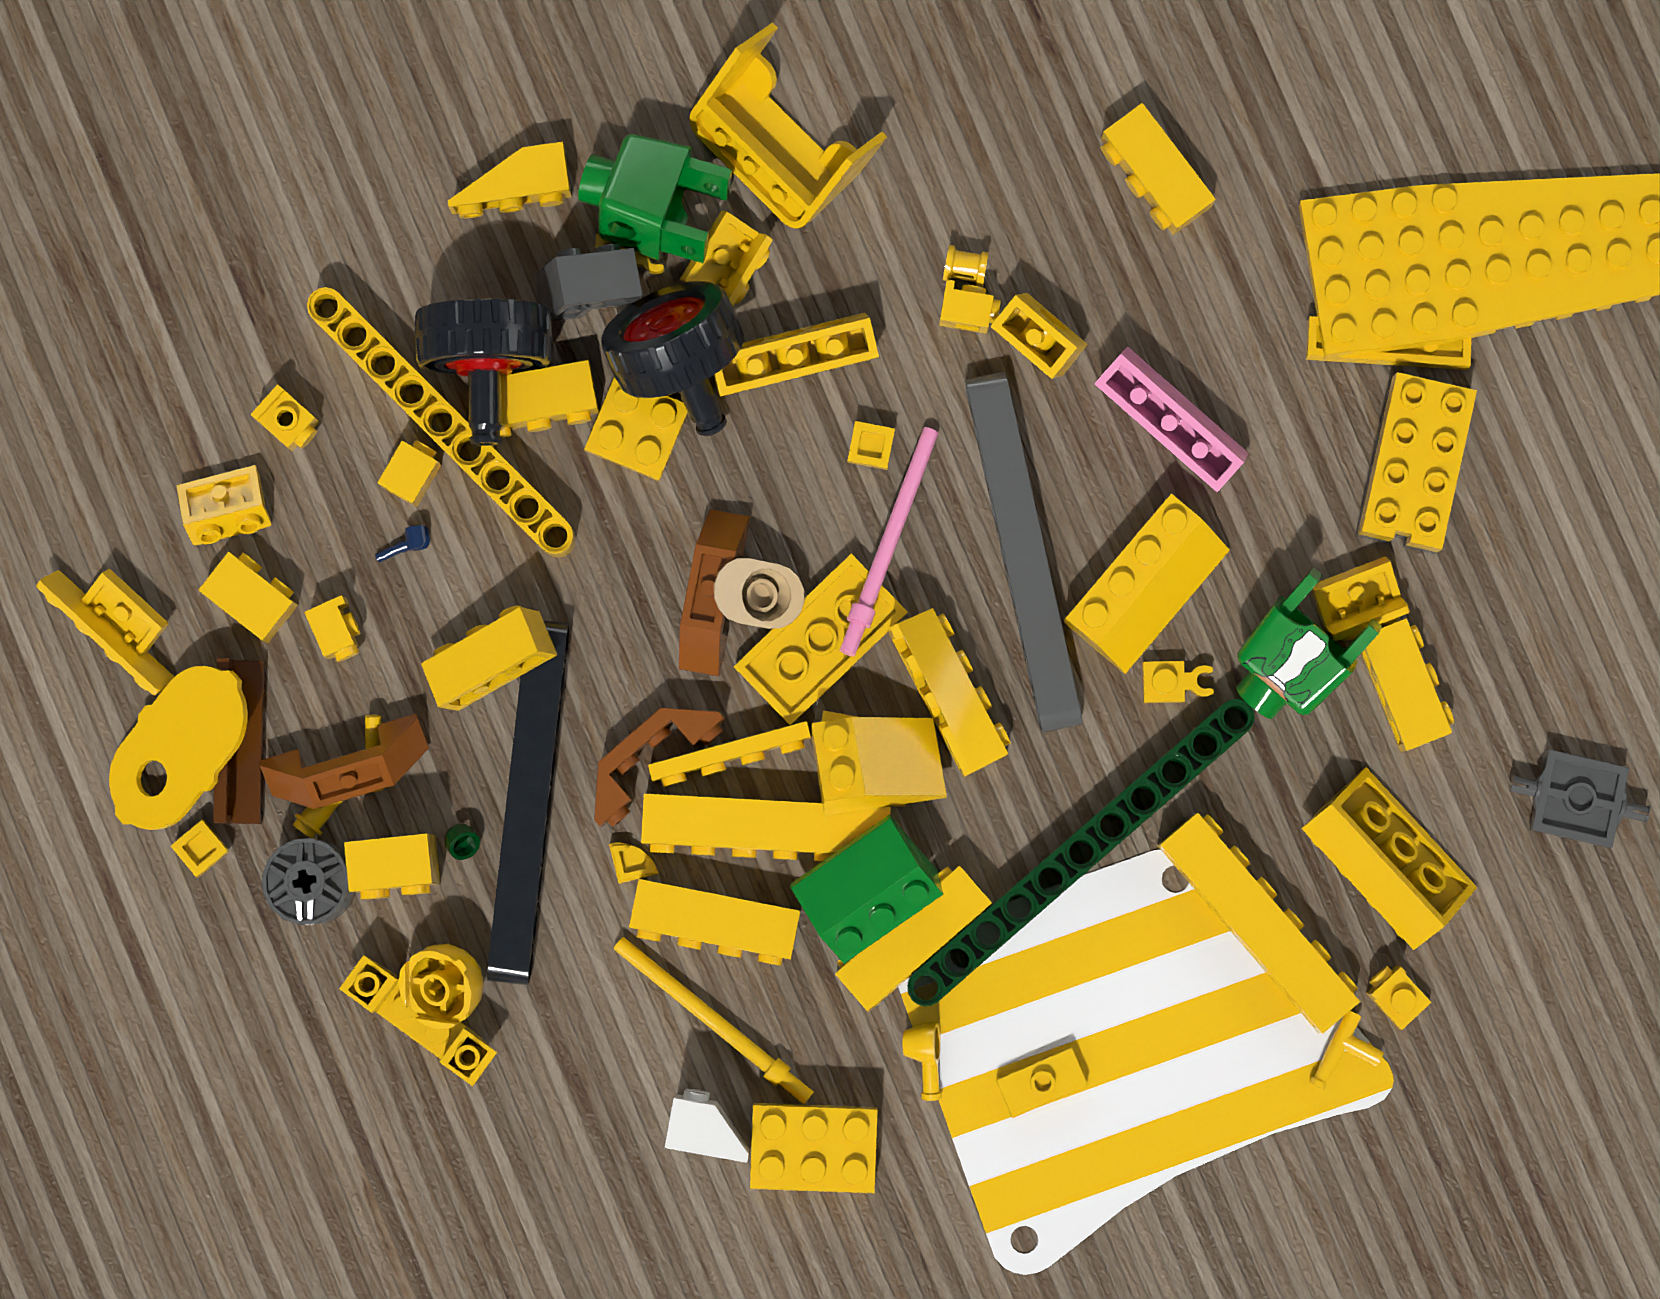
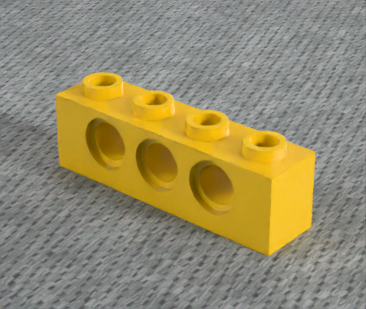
M860 313L743 342L736 357L714 375L720 397L879 358L870 317L866 313Z

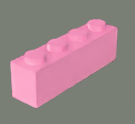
M1129 347L1116 358L1094 383L1216 492L1223 487L1249 456V453Z

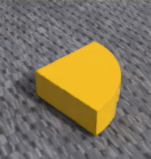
M627 843L609 844L619 884L659 874L652 858L642 849Z

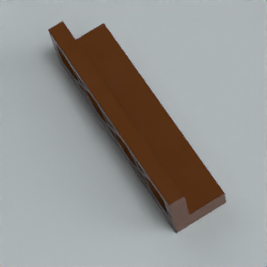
M217 658L218 669L233 671L242 680V691L247 703L248 722L241 745L219 772L218 782L214 786L213 823L262 824L263 772L259 761L264 758L265 661Z

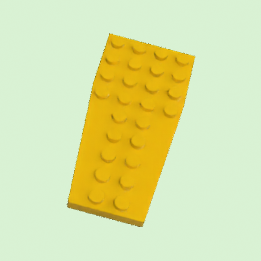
M1660 173L1416 185L1300 200L1299 203L1324 359L1446 344L1493 334L1496 330L1515 326V329L1531 326L1536 321L1551 318L1559 320L1572 317L1574 313L1596 309V311L1610 309L1612 305L1635 301V303L1648 301L1651 297L1660 295Z

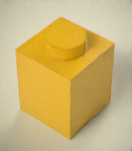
M417 440L414 441L412 446L401 441L377 483L385 490L418 507L441 467V464L433 459L436 451Z

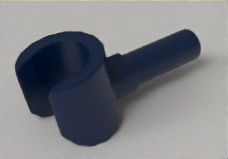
M423 525L406 527V541L399 542L375 553L377 561L380 563L400 553L426 549L430 544L428 527Z

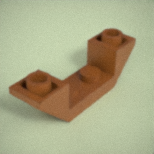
M711 509L708 512L695 545L680 622V670L720 676L727 636L722 634L726 617L718 609L714 599V583L718 572L726 563L737 559V556L743 557L750 516Z
M658 709L598 762L594 821L600 827L609 823L613 828L631 812L627 805L633 800L615 781L612 775L618 771L623 776L640 761L636 754L647 744L654 749L671 734L667 728L670 724L674 723L694 747L700 741L706 747L724 731L719 726L725 720L724 717L716 711Z
M417 713L377 725L380 745L306 767L299 749L260 760V768L272 796L317 809L395 785L429 749Z

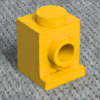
M947 280L939 326L987 334L989 323L993 324L999 316L1001 300L993 299V295H987L986 289L979 286L962 285V290L954 289L955 281Z
M278 384L250 414L292 452L297 446L301 449L304 448L317 434V430L314 427L319 421ZM285 412L292 413V423L288 426H281L279 418Z
M342 595L304 612L323 656L327 659L335 657L337 662L347 660L360 653L355 636L360 635L361 632L351 612L344 613L343 609L350 605L347 598Z

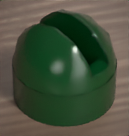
M455 824L445 833V846L451 856L457 860H465L472 857L480 847L478 835L466 824Z

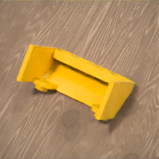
M772 22L734 49L692 109L689 122L694 134L729 169H732V172L785 225L799 229L812 221L860 174L887 139V136L880 132L858 150L848 142L836 141L824 151L769 97L776 86L777 77L772 65L760 53L778 29Z

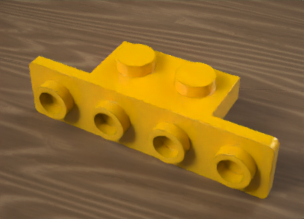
M111 569L102 572L86 594L59 570L38 581L36 587L45 595L46 600L51 605L62 610L74 622L80 632L90 636L103 648L106 656L112 661L119 663L134 677L135 682L142 689L149 691L152 695H156L163 691L174 678L148 652L169 623Z

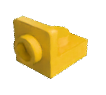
M1385 966L1370 979L1369 983L1373 987L1366 994L1399 1030H1403L1432 1002L1406 975L1407 972L1401 966H1395L1392 970Z

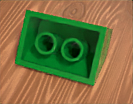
M887 815L790 884L793 893L820 938L844 964L943 895L938 870L890 815Z

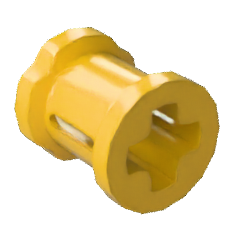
M949 245L943 281L953 278L975 282L976 286L983 287L989 252L982 251L981 254L956 250L954 245Z

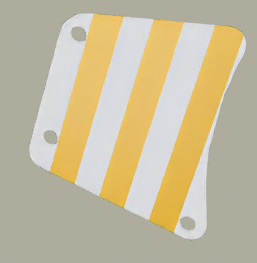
M1160 849L1083 875L947 995L932 1006H920L910 999L907 985L911 976L898 987L912 1027L929 1022H937L939 1024L941 1049L938 1072L939 1090L942 1095L939 1103L993 1255L1005 1269L1013 1273L1023 1275L1034 1274L1050 1267L1123 1208L1177 1175L1271 1134L1335 1115L1369 1108L1383 1101L1393 1088V1073L1388 1062L1383 1057L1380 1063L1375 1066L1344 1050L1340 1060L1325 1083L1327 1085L1324 1090L1310 1083L1342 1018L1325 1033H1317L1190 883H1188V886L1183 891L1177 893L1169 892L1162 884L1163 872L1166 868L1174 865ZM1060 884L1054 885L1044 890L1049 892L1055 891L1060 887ZM1023 896L1007 903V910L1014 918H1024L1029 914L1030 903ZM984 922L977 927L976 938L983 945H993L999 939V930L993 923ZM949 951L945 956L946 967L954 973L964 971L966 968H959L953 964L950 957L951 951ZM921 976L915 981L914 992L918 998L930 1000L937 994L938 987L933 978ZM1356 1027L1353 1036L1372 1045ZM1072 1047L1088 1086L1012 1118L996 1079ZM1020 1226L1031 1227L1038 1235L1037 1246L1030 1253H1019L1011 1245V1234Z

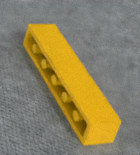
M644 794L641 843L650 844V852L674 853L675 846H691V854L715 856L716 848L732 849V857L756 858L757 850L773 851V859L797 860L798 852L814 853V861H824L887 815H890L891 807L824 816L822 803Z
M1194 813L1157 846L1317 1033H1325L1360 1002L1354 995L1358 987L1345 972L1341 971L1338 975L1327 963L1331 956L1316 939L1310 943L1300 932L1304 927L1300 919L1289 908L1283 912L1273 901L1277 893L1263 877L1256 881L1246 867L1250 865V862L1235 845L1229 849L1219 838L1224 832L1214 819L1208 814L1202 818L1199 813Z

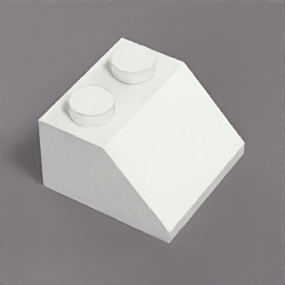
M686 1088L683 1095L677 1094L674 1097L665 1148L748 1162L750 1148L717 1101L709 1100L710 1092Z

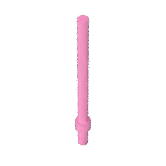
M924 427L859 600L857 603H853L847 617L850 624L839 650L846 655L855 656L865 628H870L876 613L873 610L875 601L939 434L934 429Z

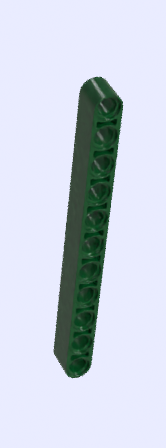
M1231 699L1221 705L919 968L908 981L907 991L910 999L917 1005L924 1007L932 1006L940 1001L1251 729L1255 720L1252 707L1240 699ZM1235 708L1243 713L1245 723L1241 729L1234 730L1226 725L1224 713L1227 709ZM1206 735L1212 739L1215 747L1212 755L1204 757L1195 752L1193 741L1196 736ZM1173 761L1181 765L1184 771L1181 782L1173 784L1164 779L1162 768L1165 763ZM1144 788L1152 794L1153 804L1150 809L1142 811L1134 807L1131 801V795L1134 790ZM1114 815L1120 819L1123 828L1119 836L1108 837L1103 834L1100 822L1104 816ZM1084 842L1089 845L1092 856L1088 863L1080 865L1072 861L1069 849L1073 843ZM1048 868L1057 871L1061 877L1060 887L1050 892L1042 889L1038 883L1039 873ZM1020 895L1029 901L1030 911L1026 917L1018 919L1009 914L1007 903L1011 897ZM984 922L993 923L999 930L998 941L990 946L981 944L976 938L977 927ZM952 949L962 950L968 956V966L960 973L951 972L945 965V956ZM921 976H929L937 983V994L930 1000H922L914 992V983Z

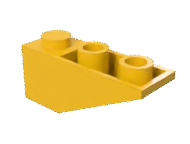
M563 141L522 147L449 199L448 207L451 213L459 214L460 218L466 219L484 215L483 210L499 208L500 212L509 213L523 210V204L539 202L541 207L563 204V198L572 197Z

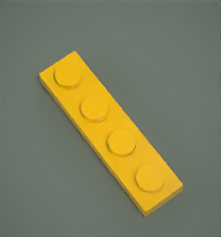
M1309 316L1307 320L1306 360L1468 370L1471 366L1472 338L1446 344L1324 359L1318 317Z
M807 721L649 764L648 768L652 781L661 780L663 787L687 781L685 773L701 769L702 776H707L725 771V762L741 759L742 765H747L765 760V751L780 748L781 754H787L804 749V741L811 739Z

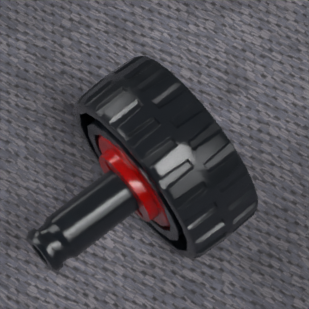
M689 281L675 284L637 300L623 309L608 323L601 337V347L614 377L625 393L638 398H655L679 392L691 420L696 424V432L699 435L711 436L720 432L726 426L727 419L725 415L721 414L720 403L708 378L722 370L736 357L742 347L744 334L737 314L722 287L709 281Z
M462 299L432 303L422 306L416 311L414 340L418 366L432 372L458 374L468 377L469 427L472 431L469 441L472 445L495 446L502 442V436H500V429L502 427L501 376L536 370L550 364L552 359L551 313L545 305L514 299Z

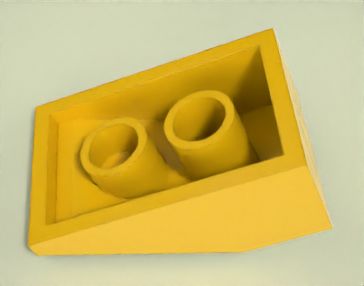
M849 717L812 723V743L824 816L947 798L933 718Z

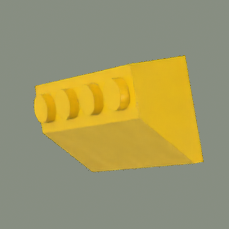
M1171 493L1065 618L1063 623L1121 672L1126 674L1230 550L1203 519Z
M1367 767L1361 770L1323 805L1301 828L1309 836L1313 844L1321 849L1339 869L1340 873L1366 898L1367 902L1394 928L1397 935L1404 939L1413 950L1444 928L1478 888Z

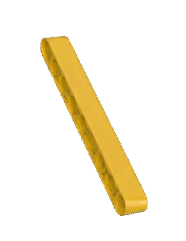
M323 287L312 292L307 302L308 313L357 365L545 553L553 557H563L569 554L575 547L576 542L575 532L569 523L492 446H481L480 455L474 461L462 460L460 450L465 443L470 442L469 437L472 436L469 423L337 291L332 288ZM328 299L337 301L338 308L333 316L329 318L319 316L318 308L323 301ZM358 327L365 329L367 335L361 345L353 347L347 344L346 338L352 329ZM384 356L393 357L395 366L392 372L387 375L375 373V364L378 359ZM414 384L422 386L424 393L419 402L414 404L404 402L403 394L407 387ZM440 413H448L452 416L451 427L441 433L433 431L431 424L434 417ZM497 470H505L510 476L508 485L501 490L490 488L488 483L490 475ZM528 498L536 500L539 508L535 516L529 519H523L518 516L517 507L522 500ZM554 527H561L567 531V540L564 545L557 548L548 546L545 540L548 531Z

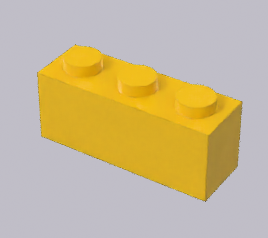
M1143 103L1103 131L1101 137L1103 145L1100 147L1102 153L1113 166L1119 164L1128 175L1125 178L1127 186L1137 198L1144 196L1153 208L1149 213L1161 230L1164 231L1168 228L1174 236L1213 206L1216 200Z
M589 360L501 376L502 427L500 429V436L502 438L511 436V429L527 427L528 432L544 431L552 428L551 422L567 419L568 425L582 424L591 421L592 414L599 413Z
M512 606L503 610L499 614V619L491 624L479 625L467 631L466 638L456 644L450 643L433 651L434 656L422 662L421 665L437 706L459 711L557 656V653L540 612L523 608L522 606Z
M1407 618L1381 628L1379 634L1361 653L1400 753L1452 734L1450 725L1454 724V718L1446 701L1440 702L1434 688L1439 685L1436 672L1431 663H1424L1419 649L1424 647L1420 632L1416 625H1409Z

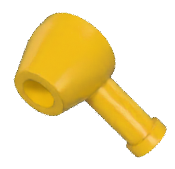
M937 1022L923 1023L904 1030L902 1039L903 1054L908 1058L922 1062L923 1091L921 1092V1099L935 1101L942 1098L941 1091L939 1090L938 1072L941 1049L940 1028Z

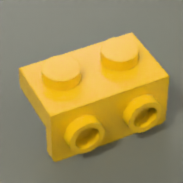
M721 210L709 230L707 255L704 263L691 260L680 280L683 282L709 281L716 283L725 290L732 306H734V304L741 302L749 290L748 281L755 269L761 268L767 261L770 254L769 246L773 239L766 234L758 233L729 212Z
M1386 556L1322 580L1311 590L1323 628L1333 641L1354 639L1372 618L1380 625L1387 626L1397 622L1400 616L1410 612L1408 604L1401 597L1391 562Z

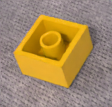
M417 834L344 842L349 892L360 893V900L389 898L390 889L401 888L402 895L431 893L430 885L441 884L436 835Z

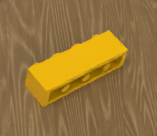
M947 866L938 873L943 890L941 897L845 964L841 960L837 962L841 969L835 975L868 1013L992 906V902L960 866L954 871Z
M638 879L629 928L638 929L637 938L661 942L662 934L678 937V946L701 950L702 942L718 945V954L741 958L742 951L745 950L759 953L757 959L759 962L781 966L783 958L790 960L792 958L801 911Z

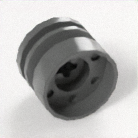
M294 839L278 847L267 860L262 874L263 894L270 908L283 920L298 925L326 924L340 917L352 904L356 893L349 892L345 852L337 845L321 839ZM304 871L308 875L316 876L317 882L311 885V892H308L307 888H299L298 881L304 878Z

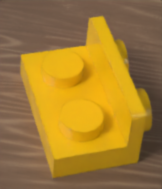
M256 465L176 485L183 526L193 545L213 544L220 539L239 534H252L259 529L272 525L265 507L260 475Z

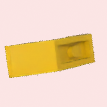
M363 955L339 989L371 1013L376 1012L441 1059L439 1062L471 1086H474L498 1052L463 1022H459L448 1029H434L421 1024L415 1019L419 1015L412 1010L410 1005L405 1007L401 1000L398 987L399 976Z

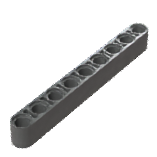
M1005 371L966 379L964 382L1041 732L1045 733L1082 725L1079 701Z

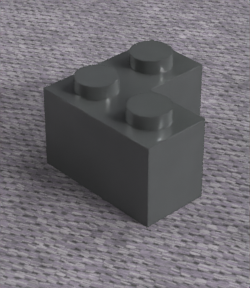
M608 244L595 248L596 252L586 254H581V249L572 248L556 253L557 257L546 261V266L538 271L534 278L539 304L545 305L549 309L551 321L581 318L592 309L631 305L642 297L634 248L620 250L619 244Z

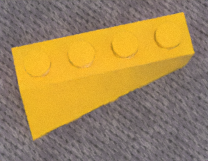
M932 608L891 626L888 634L962 777L964 778L1007 756L1008 752L1005 747L1011 744L1010 739L1000 722L993 725L986 711L992 708V705L982 686L974 688L967 674L973 672V668L963 650L955 652L949 640V637L955 634L944 613L937 616Z

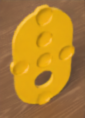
M195 666L183 670L167 684L152 705H146L138 714V723L117 749L109 772V788L115 805V816L123 825L132 824L147 830L168 828L179 822L204 792L211 791L217 784L219 772L241 745L247 729V703L242 691V680L236 673L210 666ZM152 761L161 763L167 774L166 785L163 791L156 796L147 794L141 783L142 771Z

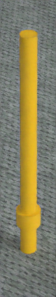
M624 936L614 946L613 950L765 1073L763 1077L775 1087L779 1084L802 1104H805L814 1093L813 1090L789 1072L791 1067L779 1057L777 1060L773 1059Z

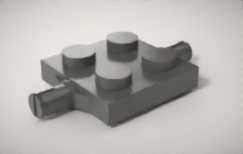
M1546 750L1542 772L1537 780L1513 775L1511 778V783L1526 787L1512 784L1509 786V792L1533 797L1534 810L1529 828L1532 831L1613 848L1616 829L1623 817L1643 821L1644 823H1647L1649 815L1634 812L1635 810L1650 813L1649 805L1646 806L1627 801L1625 787L1629 767L1554 750Z

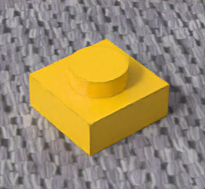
M855 421L847 463L887 470L895 428Z
M205 820L198 822L171 845V848L196 878L203 875L230 852Z

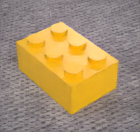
M754 1103L750 1189L875 1193L877 1107Z

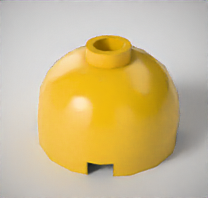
M450 944L431 945L414 954L401 968L398 982L401 1000L405 1007L410 1005L412 1010L419 1015L415 1019L421 1024L434 1029H448L468 1018L480 1003L484 986L482 971L475 958L464 949Z

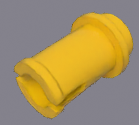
M343 801L317 809L306 807L301 814L296 813L294 815L297 819L292 825L309 838H314L316 834L321 835L323 833L320 831L321 827Z

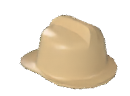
M737 558L726 563L718 572L714 583V599L718 609L727 619L739 624L774 629L791 624L799 616L804 604V588L799 577L790 568L750 558Z

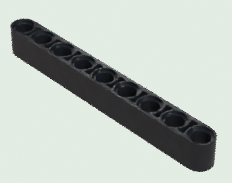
M548 620L543 621L557 656L520 676L487 968V981L529 985L531 977L570 624L567 622Z

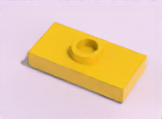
M1072 1047L996 1079L1012 1118L1088 1086Z

